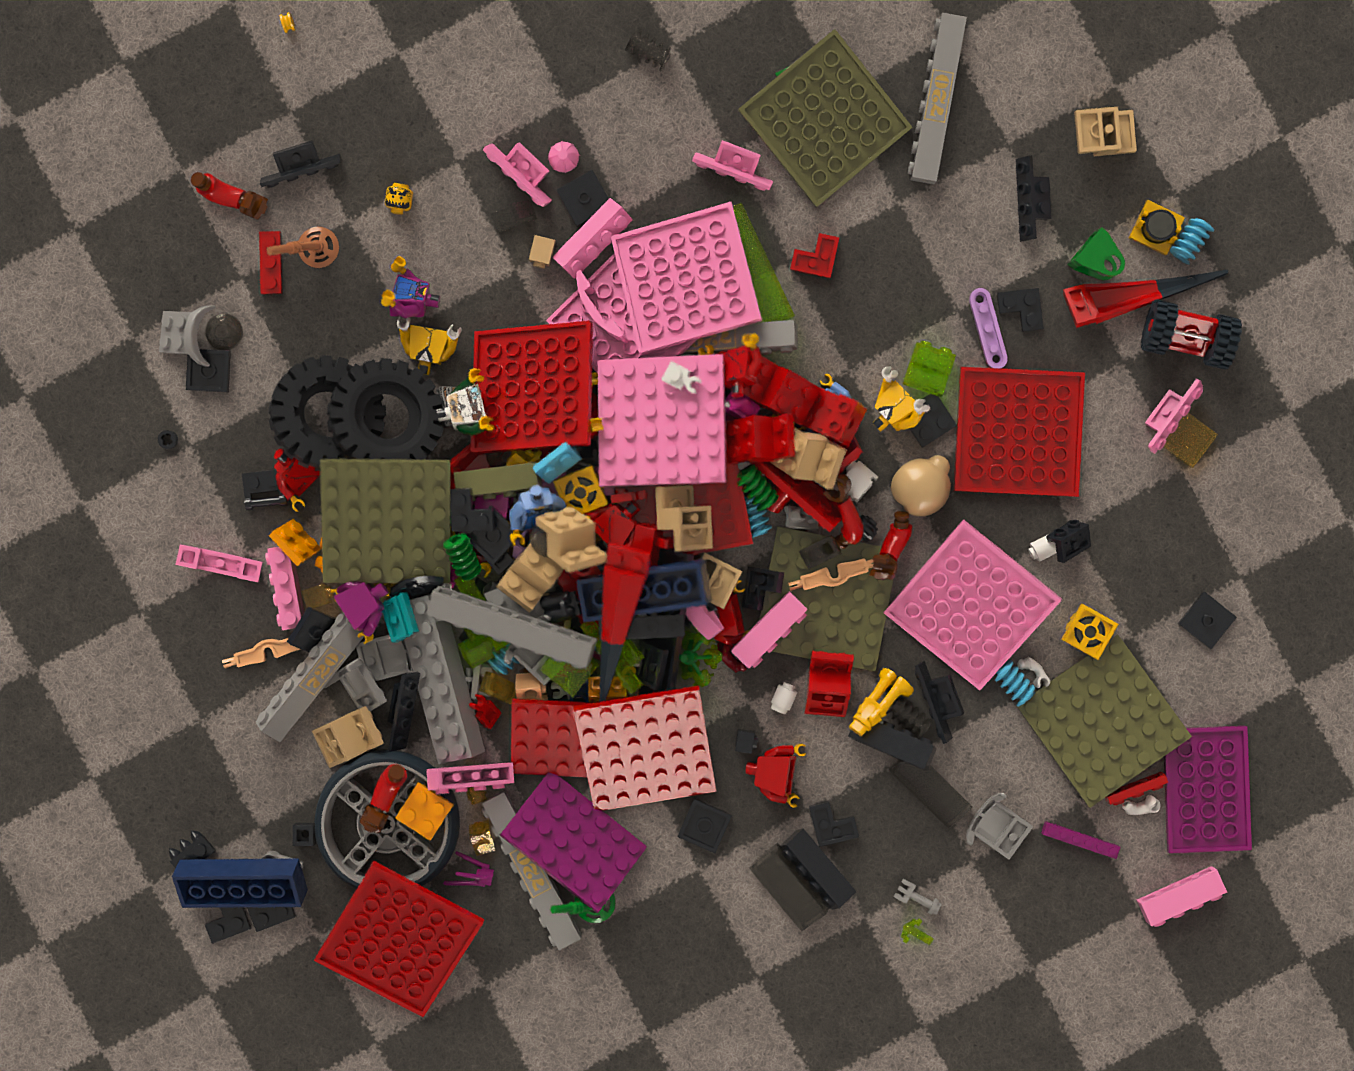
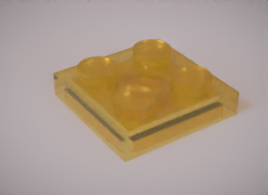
M1188 413L1179 420L1177 429L1168 435L1163 448L1190 468H1194L1218 434Z

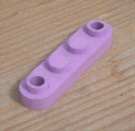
M983 288L975 289L969 296V303L986 364L990 368H1002L1007 363V354L990 293ZM978 295L983 297L982 303L976 301ZM994 355L999 356L1000 360L998 363L993 362L992 357Z

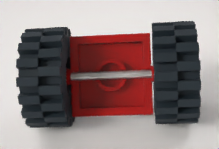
M1155 299L1146 316L1141 338V348L1143 351L1164 355L1166 350L1171 349L1201 356L1204 358V365L1226 370L1233 363V359L1236 356L1235 353L1238 351V343L1242 334V323L1238 318L1221 314L1211 318L1178 310L1177 304Z

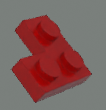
M819 233L815 253L794 249L790 270L830 279L839 237Z

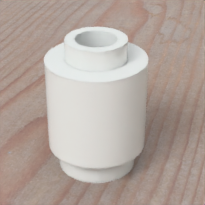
M1046 536L1030 543L1031 548L1028 549L1032 559H1037L1039 562L1056 554L1055 543L1048 541Z
M786 682L783 685L778 684L771 701V709L782 714H786L788 710L790 711L798 693L794 690L795 686Z

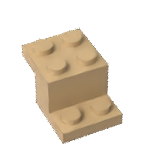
M1118 107L1076 110L1074 112L1078 154L1093 153L1094 156L1135 153L1137 151L1133 110L1118 111Z
M794 428L795 456L770 463L795 479L814 480L826 489H833L846 450L821 434L801 432Z
M693 485L656 487L657 530H674L675 551L713 548L711 506H694Z
M566 507L561 511L547 512L542 516L536 517V525L547 533V556L568 572L606 562V554L595 546V523L575 508Z
M541 530L536 533L526 549L515 559L496 586V588L529 613L564 570L562 566L547 556V535Z
M707 553L694 555L693 561L705 559L712 598L710 603L724 609L743 571Z
M366 706L312 731L329 768L384 744L382 734L376 728L372 713Z

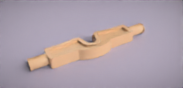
M865 558L851 562L838 563L836 566L838 576L836 578H832L828 568L824 567L810 574L800 576V580L790 582L788 585H796L789 587L790 591L802 587L804 590L821 585L838 586L845 583L849 577L867 573L869 568H873L874 564L871 563L874 561L873 559L866 561Z
M288 638L283 640L267 639L257 643L252 649L235 653L234 657L222 660V662H231L223 665L224 668L234 665L242 667L265 662L267 660L265 653L267 647L272 650L275 658L301 649L287 643Z

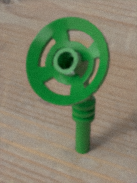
M614 894L610 896L608 912L603 910L604 905L596 913L591 912L590 910L592 909L575 896V902L564 905H552L550 911L552 914H578L587 922L600 923L612 915L616 901ZM588 913L589 915H592V916L600 915V917H599V918H591V917L586 916V914Z

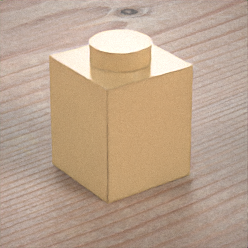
M537 235L534 236L529 261L533 262L534 267L545 269V265H551L556 241Z

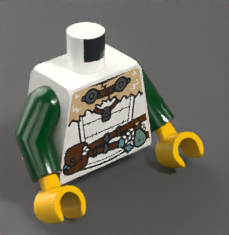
M476 368L471 369L469 376L447 396L448 407L437 410L439 422L451 420L455 430L470 436L477 435L485 430H493V426L488 425L493 419L485 414L479 385L476 384V382H482L484 376H477L481 369Z

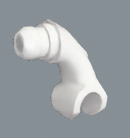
M1030 657L1020 659L1017 662L1019 669L1034 671L1036 678L1033 684L1035 687L1040 688L1041 680L1044 682V686H1049L1050 679L1038 662Z
M1147 795L1145 800L1139 803L1129 800L1122 803V808L1129 815L1155 813L1161 807L1160 801L1152 795Z

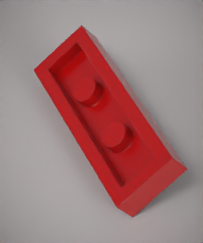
M280 231L259 232L261 294H282V255H268L267 253L268 247L281 245Z
M1160 771L1119 787L1105 797V800L1110 805H1119L1125 802L1124 799L1140 797L1148 790H1159L1164 787V784L1169 782L1166 775Z

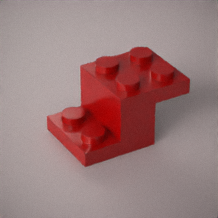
M762 356L763 366L757 376V381L754 385L744 387V395L778 414H793L794 422L802 426L821 388L790 369L778 366Z
M787 413L775 417L751 415L726 422L728 464H737L745 461L769 463L795 456L793 414Z
M812 651L807 677V697L804 714L846 717L851 695V671L854 655Z

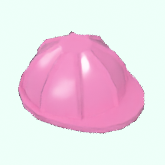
M561 141L551 147L548 160L554 170L567 173L577 167L580 155L574 144Z

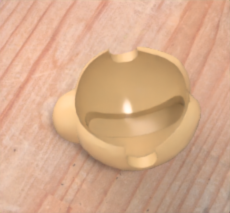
M935 455L929 459L918 458L905 463L892 478V496L899 504L903 505L906 512L913 516H928L939 511L945 505L950 495L949 461L941 455Z

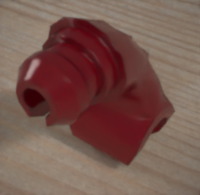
M719 642L715 647V652L717 655H720L726 666L736 673L746 671L747 667L732 655L731 649L733 645Z

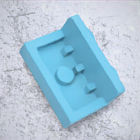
M565 442L533 466V469L538 476L550 484L582 458L576 447H571Z

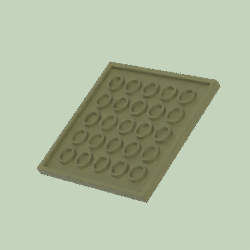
M836 29L831 31L738 109L740 114L815 207H818L913 128Z
M321 459L323 583H349L355 581L362 583H399L403 580L420 576L443 577V583H450L449 556L446 554L447 549L443 547V543L450 538V460Z
M777 526L769 570L784 572L782 592L765 591L763 611L760 612L759 620L790 591L789 587L796 586H789L788 583L800 580V576L810 574L824 567L828 568L832 578H836L838 576L836 567L838 563L851 562L865 558L866 561L873 559L874 555L880 553L881 546L859 542L856 545L850 544L847 548L841 549L836 544L835 537ZM869 568L867 573L849 577L845 583L838 586L821 585L804 590L802 587L790 591L808 609L805 612L807 616L799 624L795 622L790 627L792 631L785 638L781 636L776 641L778 645L772 652L811 659L812 651L854 655L852 667L876 672L886 620L884 611L889 605L893 579H875L874 576H869L872 569Z
M1118 634L1110 639L1099 660L1087 655L1051 680L1048 687L1045 685L1037 690L1026 703L1019 707L1016 705L1089 808L1192 737Z

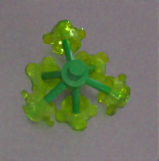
M695 628L696 634L685 631V636H683L681 647L686 651L680 654L681 677L684 680L693 677L695 681L693 686L705 687L712 681L710 678L715 674H710L707 669L700 671L699 659H703L704 663L710 665L711 669H716L717 664L722 661V654L718 651L717 645L712 644L711 649H706L703 655H698L696 651L700 650L702 643L708 646L710 642L715 643L713 639L708 640Z

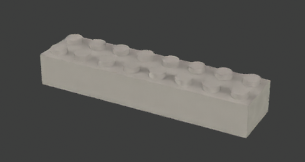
M430 594L410 600L419 632L407 637L405 643L413 673H420L419 695L438 764L474 757L485 752V748L475 717V711L469 706L472 700L470 699L451 623L437 621L432 616L427 615L432 595Z

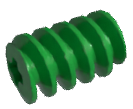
M755 464L748 465L738 473L737 478H740V480L737 482V485L745 484L742 491L743 493L750 491L747 494L748 499L755 497L751 502L753 505L760 503L756 508L758 511L769 508L778 500L779 495L772 489L771 484L767 483V479L762 476L760 470H757Z
M466 534L452 536L443 543V547L447 549L446 554L449 556L452 568L456 569L455 574L457 576H461V579L468 581L481 573L482 567Z

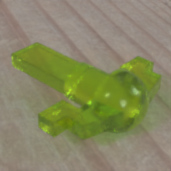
M919 918L918 920L912 919L903 926L901 937L905 943L910 939L907 936L908 934L928 945L934 939L914 927L915 924L919 926L922 923V920Z

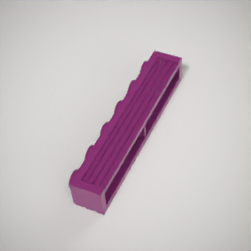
M1045 821L1041 832L1045 836L1117 859L1120 851L1119 845Z

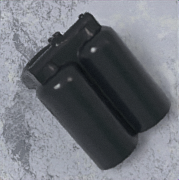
M565 590L540 598L544 615H548L551 618L548 623L553 624L574 619L577 615L582 614L579 606L580 600L577 599L575 591Z

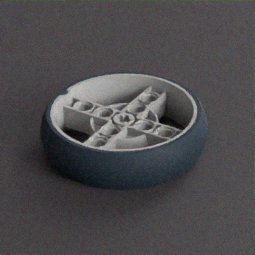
M374 751L360 755L345 763L326 783L319 797L315 812L316 840L327 865L348 885L357 889L366 874L360 871V869L375 851L390 854L402 850L422 868L404 877L421 886L435 878L449 862L457 845L460 829L459 809L452 789H448L449 793L439 794L454 805L444 819V831L438 849H435L416 831L395 819L399 813L396 809V803L406 802L410 795L409 788L411 786H416L420 782L428 787L426 769L436 768L427 761L401 751ZM399 764L405 770L416 775L401 793L396 795L389 812L383 811V813L389 815L388 819L391 820L390 826H384L379 834L370 833L364 830V826L359 821L367 805L370 804L373 795L354 780L353 777L374 767ZM352 791L359 792L361 796L359 801L352 799ZM337 796L358 813L356 825L361 840L346 857L338 849L332 833V809ZM401 831L406 832L408 840H400L398 833ZM376 834L379 838V842L372 843L369 839V835ZM421 845L424 853L417 854L414 851V846ZM356 850H363L365 853V858H358L356 856Z

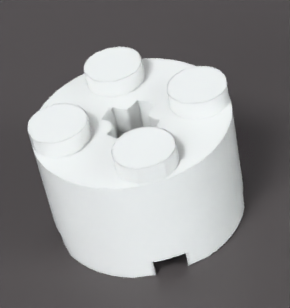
M861 461L851 462L846 468V476L849 477L852 484L847 496L850 495L853 501L858 502L871 488L873 483L871 480L874 479L876 481L878 479V476ZM835 481L833 488L839 491Z

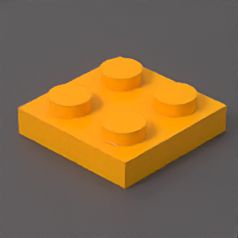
M294 519L273 530L269 535L296 566L313 557L322 549L316 540L310 537L302 525Z
M418 782L395 819L431 841L454 804L436 794V792L428 790V787Z

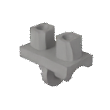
M784 507L787 516L786 527L807 530L818 529V522L812 516L806 514L801 507Z
M475 661L473 676L472 668H466L465 678L468 689H470L472 682L470 699H477L475 694L483 695L484 697L491 696L492 685L481 684L482 676L492 678L494 669L491 665L484 664V661Z

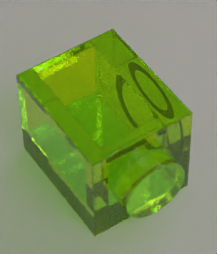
M476 634L458 644L465 662L472 669L494 657L491 651L493 644L488 637L484 638L482 635Z

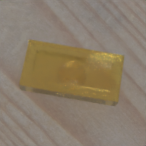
M485 672L479 691L512 705V698L514 699L516 695L515 683L492 672Z

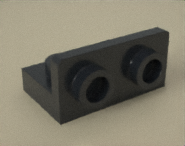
M1070 520L1067 524L1055 529L1046 536L1048 541L1055 543L1057 561L1061 563L1067 562L1091 547L1089 524L1079 520Z

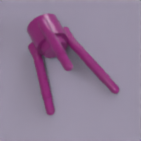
M458 851L455 852L457 856L481 867V869L477 868L476 874L456 872V876L472 878L475 881H444V885L491 886L494 870L489 869V864H484Z

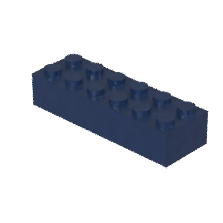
M705 559L649 567V573L634 615L709 604L712 598ZM604 574L584 576L576 581L583 621L602 620Z
M299 858L179 860L172 875L182 908L301 907L308 891Z

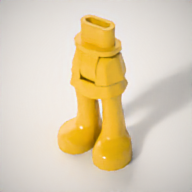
M883 668L880 671L878 684L872 693L863 700V703L859 705L856 715L852 717L853 722L849 728L859 736H863L866 731L871 730V727L882 721L888 709L900 695L909 697L914 692L913 687L900 676L897 678V675L890 669ZM889 686H892V688L887 693L885 698L879 704L877 702L878 699Z

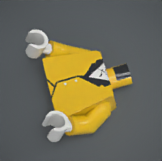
M399 316L397 327L400 330V339L405 353L410 356V359L419 361L418 369L424 375H429L431 363L441 365V362L447 361L456 351L458 336L462 332L461 327L457 333L452 330L453 324L447 331L410 325L409 328L411 319L407 318V323H403Z
M891 366L884 367L882 370L884 379L874 406L881 415L873 422V425L880 432L889 424L896 431L916 427L925 412L930 410L929 405H923L925 399H917L915 401L896 380L893 382L892 379L898 376L897 370H892L890 373Z

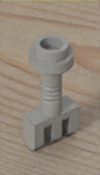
M903 878L901 882L908 886V888L905 889L899 886L898 890L904 893V896L895 893L894 897L907 904L910 898L927 907L929 914L932 915L933 913L936 915L942 905L939 903V900L935 898L931 901L914 892L916 885Z

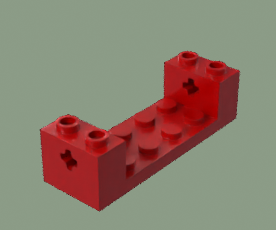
M821 388L802 426L849 447L867 409L856 400L842 394L838 396ZM755 402V403L758 404L760 407H762V408H764V409H766V410H769V409L765 408L764 406L760 405L759 403Z

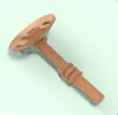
M312 227L301 235L299 241L268 247L267 253L268 255L299 253L300 258L307 265L314 268H323L330 265L336 259L339 252V243L334 233L329 229ZM321 232V234L312 235L309 238L307 237L311 233ZM328 236L333 242V250L328 249V243L325 240ZM308 250L310 256L307 258L303 251ZM324 252V254H322V255H320V256H316V253L319 254V253ZM326 256L329 257L327 260L323 262H315V259H323Z

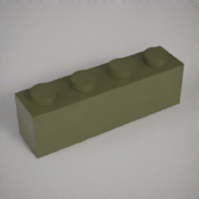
M536 462L454 472L455 488H472L473 502L479 497H483V500L496 499V495L515 497L516 493L530 491L532 486L538 485L543 488L542 478L533 469V466L537 464Z

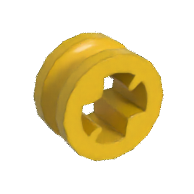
M287 12L286 16L279 15L285 33H288L290 29L296 30L290 12Z

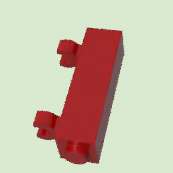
M642 523L636 525L632 548L651 552L650 567L657 566L660 547L668 549V547L673 548L674 539L662 537L663 530H657V526Z

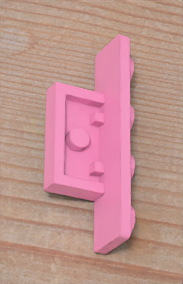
M723 140L715 159L695 153L692 160L700 168H711L719 175L735 177V180L740 183L748 182L754 184V187L759 190H770L773 184L772 180L754 174L761 156L760 154Z
M520 142L513 147L507 156L494 144L483 148L487 158L492 162H496L505 175L516 181L517 186L521 190L526 191L534 203L544 207L552 201L538 187L549 170Z
M1196 379L1183 397L1169 389L1145 422L1148 427L1157 431V434L1148 445L1152 453L1155 454L1164 447L1168 435L1177 429L1179 420L1182 416L1188 414L1192 402L1201 396L1203 385L1200 380Z

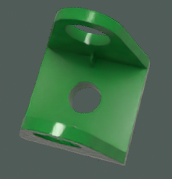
M1101 227L1089 237L1067 265L1075 271L1106 281L1113 276L1119 275L1124 270L1125 259L1110 234ZM1112 256H1116L1120 261V267L1118 270L1116 262L1114 261ZM1105 260L1111 263L1112 272L1105 268ZM1097 272L1102 273V274L1107 275V276H1101V275H1099Z

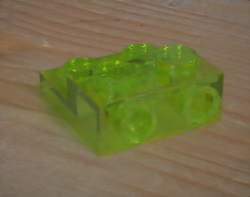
M928 341L916 342L902 385L942 397L956 355L952 354V350L946 347L934 348L932 343Z

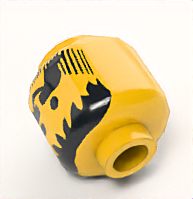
M393 183V186L388 187L385 206L391 209L390 213L403 215V211H409L412 206L413 191L409 189L408 185Z

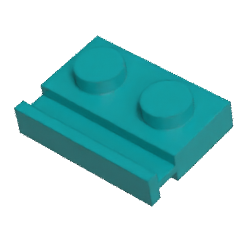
M402 592L400 595L394 596L382 603L385 607L382 612L392 643H398L413 633L419 632L407 592Z

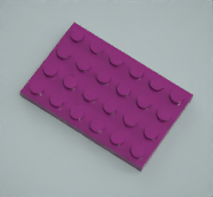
M1247 726L1186 728L1192 737L1164 756V774L1169 782L1165 784L1167 852L1192 853L1252 850Z
M549 772L500 833L502 838L596 913L602 909L647 848L645 844L605 812L594 809L593 803L560 776Z

